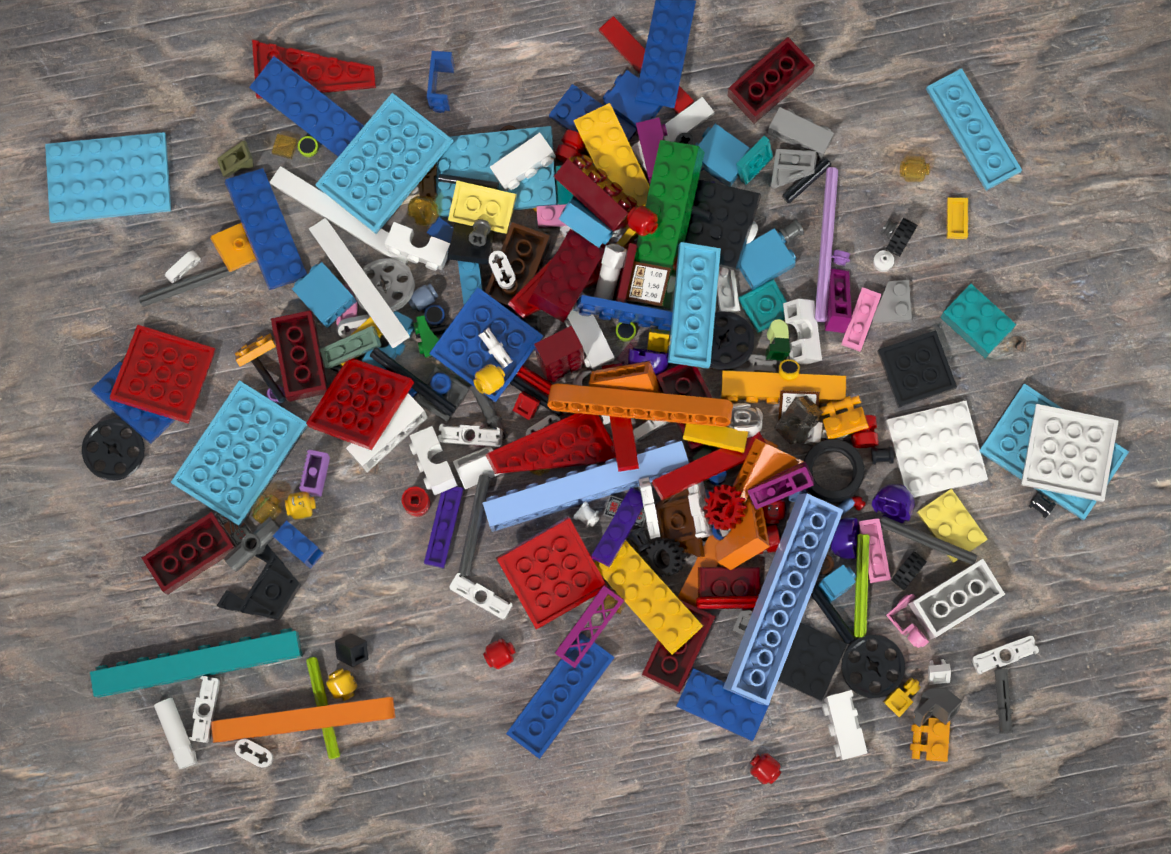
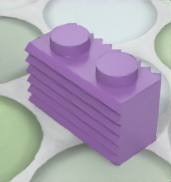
M308 450L306 462L304 463L305 466L303 467L305 470L302 471L304 474L301 475L303 478L301 479L302 482L299 489L302 492L309 493V495L321 497L330 456L324 452Z

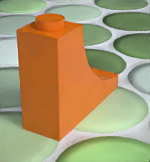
M650 361L592 371L589 381L590 387L662 393Z
M755 439L733 486L736 487V490L742 492L740 497L747 500L749 497L748 489L804 461Z
M750 495L745 503L742 502L743 505L747 506L746 509L742 510L746 516L739 518L742 523L735 524L736 528L731 529L727 536L715 545L717 562L729 570L734 569L770 547L763 507L755 509Z

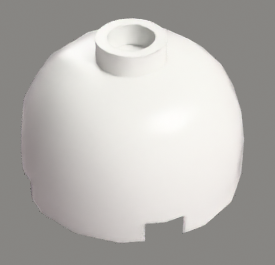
M733 404L731 423L726 427L738 431H747V438L753 437L762 429L763 413L757 407L756 410L750 408L751 404Z

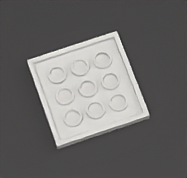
M967 401L886 420L902 483L911 492L913 498L988 480Z
M1036 404L1021 485L1104 502L1118 420Z

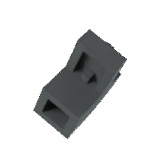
M942 688L928 689L923 692L920 703L914 710L915 717L913 723L920 727L933 715L946 725L959 712L962 700L950 691Z

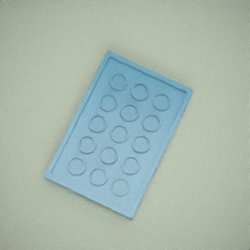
M391 93L315 186L377 234L454 141L399 97Z
M545 126L451 136L450 138L454 142L437 161V217H449L456 184L438 182L439 174L499 182L490 166L538 133L542 134L553 150L552 127ZM554 161L549 166L538 169L533 177L522 180L520 185L513 190L505 191L499 182L498 190L517 194L513 210L557 205L556 179L553 177L555 175Z
M165 132L45 144L49 218L51 223L171 211Z
M239 380L172 479L171 484L240 527L308 425L301 418Z
M1023 384L979 450L981 454L1021 480L1035 405L1040 404L1063 409L1026 384ZM1117 443L1114 444L1108 483L1129 453V451ZM1034 488L1083 521L1097 502L1095 500Z

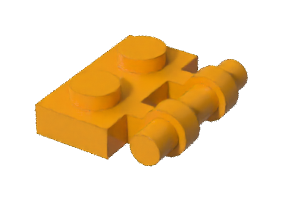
M271 333L264 337H258L257 341L248 346L247 344L242 346L241 350L235 353L236 361L240 367L276 347Z
M859 395L852 398L848 396L844 398L845 400L836 403L830 402L827 403V406L819 408L822 416L830 414V417L822 419L828 439H835L869 428L863 408L854 409V405L861 403ZM844 408L848 409L847 412L841 414L836 413V411Z
M928 718V726L921 725L918 727L915 723L911 725V731H913V742L910 744V750H912L911 759L920 760V751L926 752L925 760L948 762L950 721L945 725L937 718ZM922 732L927 733L926 745L921 744Z

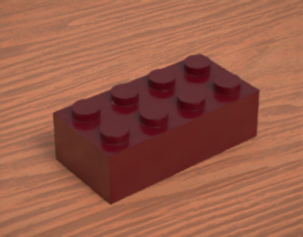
M787 37L728 88L727 96L755 124L814 72L815 64Z
M581 154L568 158L553 177L612 231L626 227L628 225L627 215L632 208L638 207V202L633 197L627 196L619 184L610 181L607 178V173L600 168L597 169L588 156Z
M570 229L528 302L564 323L605 249L601 246L598 248L586 238Z
M312 311L271 318L287 400L291 402L324 395L328 390Z
M572 325L534 344L537 362L548 382H558L564 378L565 374L569 372L572 374L576 373L585 365L583 346Z
M680 364L656 375L661 391L664 394L712 398L698 367ZM676 423L683 437L686 423ZM684 440L690 453L706 446V444Z
M211 512L141 558L162 592L169 595L224 559L236 546L216 515Z
M682 600L680 601L698 619L703 627L673 655L658 640L642 673V677L677 694H680L716 617Z

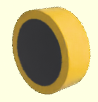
M788 359L780 363L779 374L782 378L792 380L798 377L800 366L796 361Z

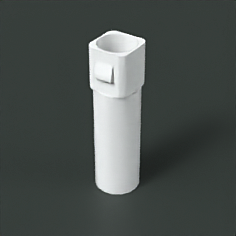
M618 244L606 245L594 297L613 300L627 249Z
M173 698L156 703L154 705L175 757L174 761L179 769H184L198 763L195 750L192 749Z

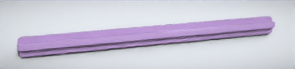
M828 167L826 170L815 320L817 322H826L838 181V169L835 167Z

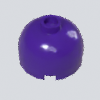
M633 348L629 349L628 363L630 365L650 361L655 375H659L665 372L668 367L669 353L660 352L659 354L647 349Z
M889 484L883 486L875 494L872 500V507L876 513L879 510L884 514L883 516L899 523H904L905 520L907 522L910 520L914 511L915 501L911 492L904 485Z
M856 518L840 519L831 541L830 547L832 552L842 559H856L857 535L860 534Z

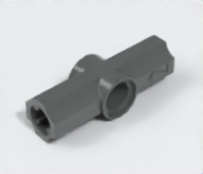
M269 517L251 534L243 537L241 543L224 557L225 562L237 572L255 555L264 551L265 546L274 539L273 535L281 526L272 517ZM256 539V547L251 549L250 543Z

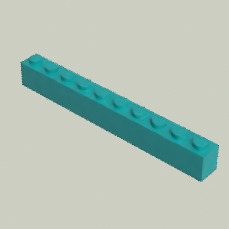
M292 628L280 630V634L276 635L268 632L260 634V638L252 639L251 636L239 638V642L236 643L223 641L219 642V646L216 647L202 645L196 651L190 652V649H182L177 651L178 654L170 656L169 653L158 654L156 659L149 660V657H142L136 659V663L129 664L128 661L116 663V667L108 668V665L95 667L96 671L90 672L93 696L100 698L200 678L201 676H210L300 658L303 656L299 633L293 631Z

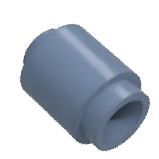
M430 283L428 285L424 284L413 292L408 303L413 310L417 309L420 312L434 303L435 299L439 296Z

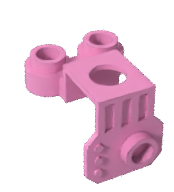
M907 594L886 616L902 635L910 634L907 638L915 647H924L929 643V640L916 625L911 624L903 630L893 618L895 614L916 598L914 594Z

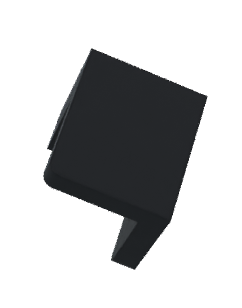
M348 634L335 640L336 657L341 662L354 667L368 660L366 640L354 634Z

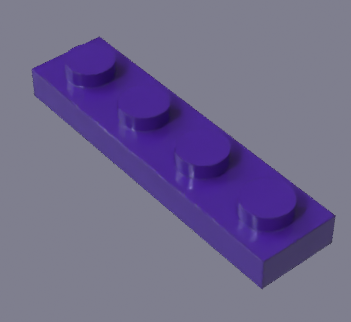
M455 486L441 492L424 560L425 565L445 569L464 488Z
M630 487L594 550L592 559L608 567L612 565L644 508L641 492Z

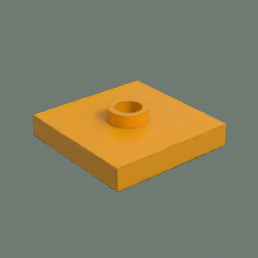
M242 223L211 236L210 239L229 272L256 261Z

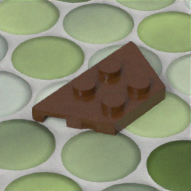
M688 488L659 501L655 505L660 538L675 539V542L680 543L679 547L684 548L683 553L705 557L702 538L695 536L696 529L690 510Z

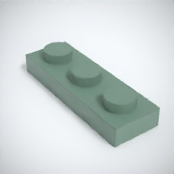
M371 326L321 348L320 352L325 367L330 369L376 347H380L381 343L376 328Z

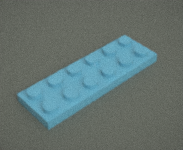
M962 68L926 87L932 101L986 191L1021 173L1020 165Z
M684 242L679 244L668 355L669 363L701 368L710 367L721 248Z

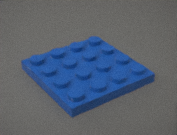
M477 287L429 354L475 387L474 379L477 371L488 364L502 368L494 355H490L488 347L478 336L487 328H490L499 343L502 342V347L513 360L512 363L502 369L505 373L503 387L490 395L483 393L496 402L535 349L534 344L539 342L543 335Z

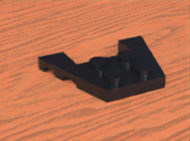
M267 544L262 553L255 555L267 564L246 598L243 600L226 590L217 604L219 608L275 620L282 618L301 584Z

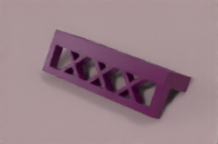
M603 585L555 651V654L576 668L624 602V599L611 591L606 585ZM608 594L618 601L614 608L604 609L603 600ZM601 605L602 610L596 611L598 607ZM611 611L606 617L605 612ZM603 612L604 622L601 625L592 626L591 617L593 614ZM589 621L590 627H585V625ZM598 628L596 633L593 635V629ZM581 631H591L592 638L589 642L580 643L579 633ZM577 638V644H572ZM586 645L585 648H584V649L582 650V652H581V647H580V646ZM578 646L579 656L575 661L564 655L569 648Z

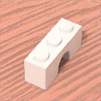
M393 222L385 241L388 253L394 256L401 254L406 256V259L410 262L417 264L419 261L426 264L425 266L431 270L436 271L440 269L443 271L448 259L450 243L431 236L429 243L425 247L416 248L411 244L414 236L413 229Z
M795 299L783 303L785 323L792 324L798 334L797 341L789 343L790 360L804 365L821 361L818 324L815 320V301Z
M431 426L409 435L412 441L409 444L412 454H417L419 458L416 463L420 473L424 471L426 474V478L423 480L427 490L432 489L434 495H437L457 486L447 461L440 464L431 463L432 457L443 451L433 427Z

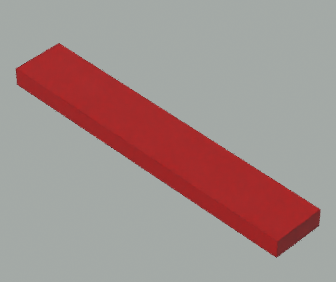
M613 16L599 28V32L640 74L645 49ZM680 86L675 107L672 108L677 114L694 103V100Z
M622 363L604 365L602 369L622 366ZM610 416L618 472L639 469L631 418Z
M758 432L753 437L747 438L744 453L721 448L654 479L652 484L661 500H664L745 462L755 439L766 442L760 432Z

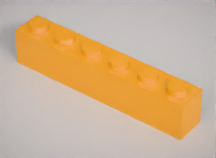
M722 371L721 399L731 402L746 400V403H758V400L766 401L767 404H779L780 390L820 392L819 405L820 403H836L845 400L846 376L799 374L797 378L788 380L782 378L779 373Z

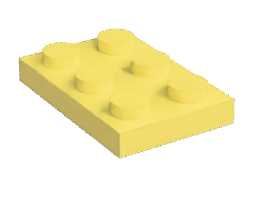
M457 181L448 220L473 226L476 220L483 219L490 223L492 231L507 234L517 194Z
M952 489L917 512L934 537L969 552L988 540ZM947 555L952 563L959 560L957 558Z

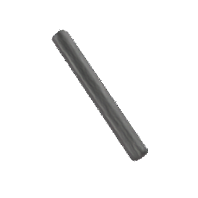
M226 265L219 266L140 295V304L143 307L235 274L236 270L229 272Z
M480 475L477 483L458 572L463 576H469L484 510L483 502L486 501L490 477L486 475Z
M882 516L880 519L882 528L971 565L975 564L977 560V555L888 517Z

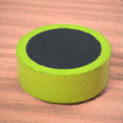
M305 136L299 140L298 150L302 156L312 157L318 152L319 146L313 137Z
M632 322L630 324L618 323L616 326V336L619 340L628 342L635 337L636 327Z

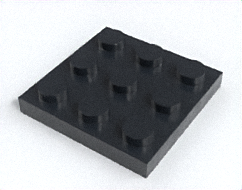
M936 330L878 349L877 351L898 408L957 388Z
M800 622L778 682L822 701L847 644Z

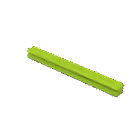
M868 534L857 535L855 637L866 636L869 566Z
M317 657L308 658L306 663L316 706H327L328 701ZM334 727L322 728L328 758L336 759L340 757Z

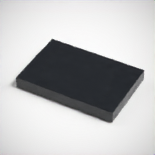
M455 222L448 251V260L488 265L495 231L491 230L486 235L485 245L476 246L469 241V234L474 230L473 226Z

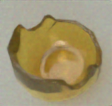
M416 196L408 203L407 213L415 219V224L428 227L436 222L439 216V209L433 198Z

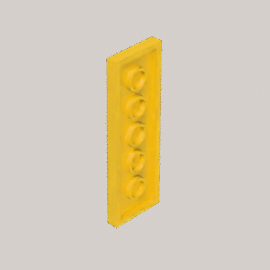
M608 103L573 120L594 166L605 171L608 175L607 178L619 184L627 196L633 197L638 202V206H645L650 186L611 104Z
M626 540L610 567L598 561L595 562L602 577L624 599L625 603L672 655L703 627L698 619Z

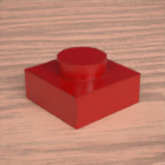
M523 391L519 394L512 411L531 420L540 401Z

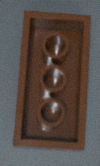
M512 222L501 251L507 256L514 272L515 284L510 289L501 288L492 272L485 293L511 312L518 314L508 303L540 271L551 242L550 235ZM498 257L496 263L498 264L499 268H502L503 266L501 261L503 260V258L499 259ZM505 271L502 272L503 280L501 282L510 283L509 279L512 277H507Z

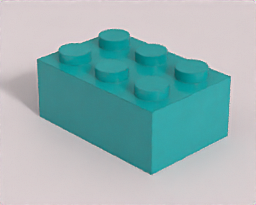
M972 284L950 304L940 317L985 359L1016 326L1007 315Z

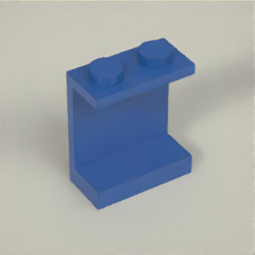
M431 52L427 100L429 108L437 113L450 111L448 96L446 94H436L438 72L454 73L455 65L452 52Z
M287 520L273 535L278 542L310 569L324 554Z

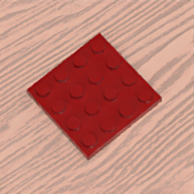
M137 325L112 389L110 400L189 424L216 350L210 346Z
M353 358L344 363L306 424L309 428L372 451L414 382L409 377Z
M569 517L562 519L496 557L536 630L598 594L603 585H606Z

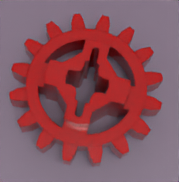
M715 486V492L709 491L710 498H705L708 505L704 506L703 509L707 510L708 513L704 516L705 518H710L708 524L714 525L715 529L726 531L735 529V524L742 523L739 518L746 516L742 512L743 509L747 508V506L742 504L746 499L740 497L742 492L736 490L734 486Z

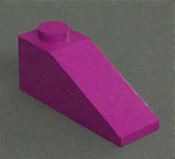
M660 118L636 123L650 183L660 140L665 141L664 136H668L665 124L661 125Z
M831 268L825 331L845 333L852 319L849 271Z
M805 461L748 489V493L755 509H758L814 486V479Z

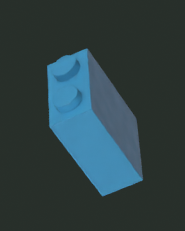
M715 123L712 128L708 127L705 130L700 144L697 142L695 145L705 152L702 162L704 170L726 186L731 187L739 176L736 163L751 148Z
M574 195L559 217L560 221L598 248L602 243L606 245L613 233L605 223Z
M775 228L745 245L738 268L752 290L795 267L796 256L791 249H787L784 244L786 243L784 236L781 232L777 233Z
M321 262L314 265L310 269V273L304 278L298 279L292 290L328 328L338 317L353 306L357 300Z

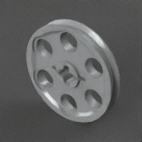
M384 258L375 260L362 268L366 275L368 273H375V276L370 281L392 312L402 308L411 299L415 289V281L409 267L403 262ZM394 266L392 272H384L386 267ZM400 277H408V280L406 282H398ZM381 279H383L384 284H386V287H385V288H386L387 294L385 293L384 289L382 288V285H383V284H382ZM397 293H402V294H403V296H402L401 299H398V300L393 299V296H394L395 294H397ZM356 297L357 302L359 303V305L365 310V308L362 306V304L360 303V301H359L358 298Z

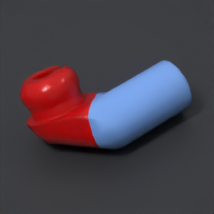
M855 496L844 500L837 507L843 509L842 517L852 507L860 511L866 504L862 497Z

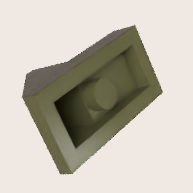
M246 141L240 142L217 158L223 177H229L241 168H253L252 156Z

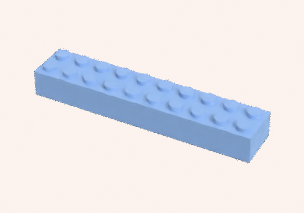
M671 440L666 442L664 447L657 448V446L646 448L644 453L637 454L639 469L618 472L617 461L614 458L605 462L606 465L599 467L597 464L585 468L586 471L580 473L577 470L566 473L564 478L552 477L547 479L544 484L538 485V483L527 485L525 490L519 492L518 489L510 490L503 497L498 498V495L486 498L487 502H483V506L491 531H498L583 504L585 501L591 502L629 490L630 487H639L638 479L649 477L650 483H652L654 479L689 464L682 441Z
M798 494L723 689L758 704L769 705L843 509L810 494Z

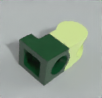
M778 319L771 323L767 331V338L770 340V344L765 352L766 360L784 361L790 353L788 326L783 320Z

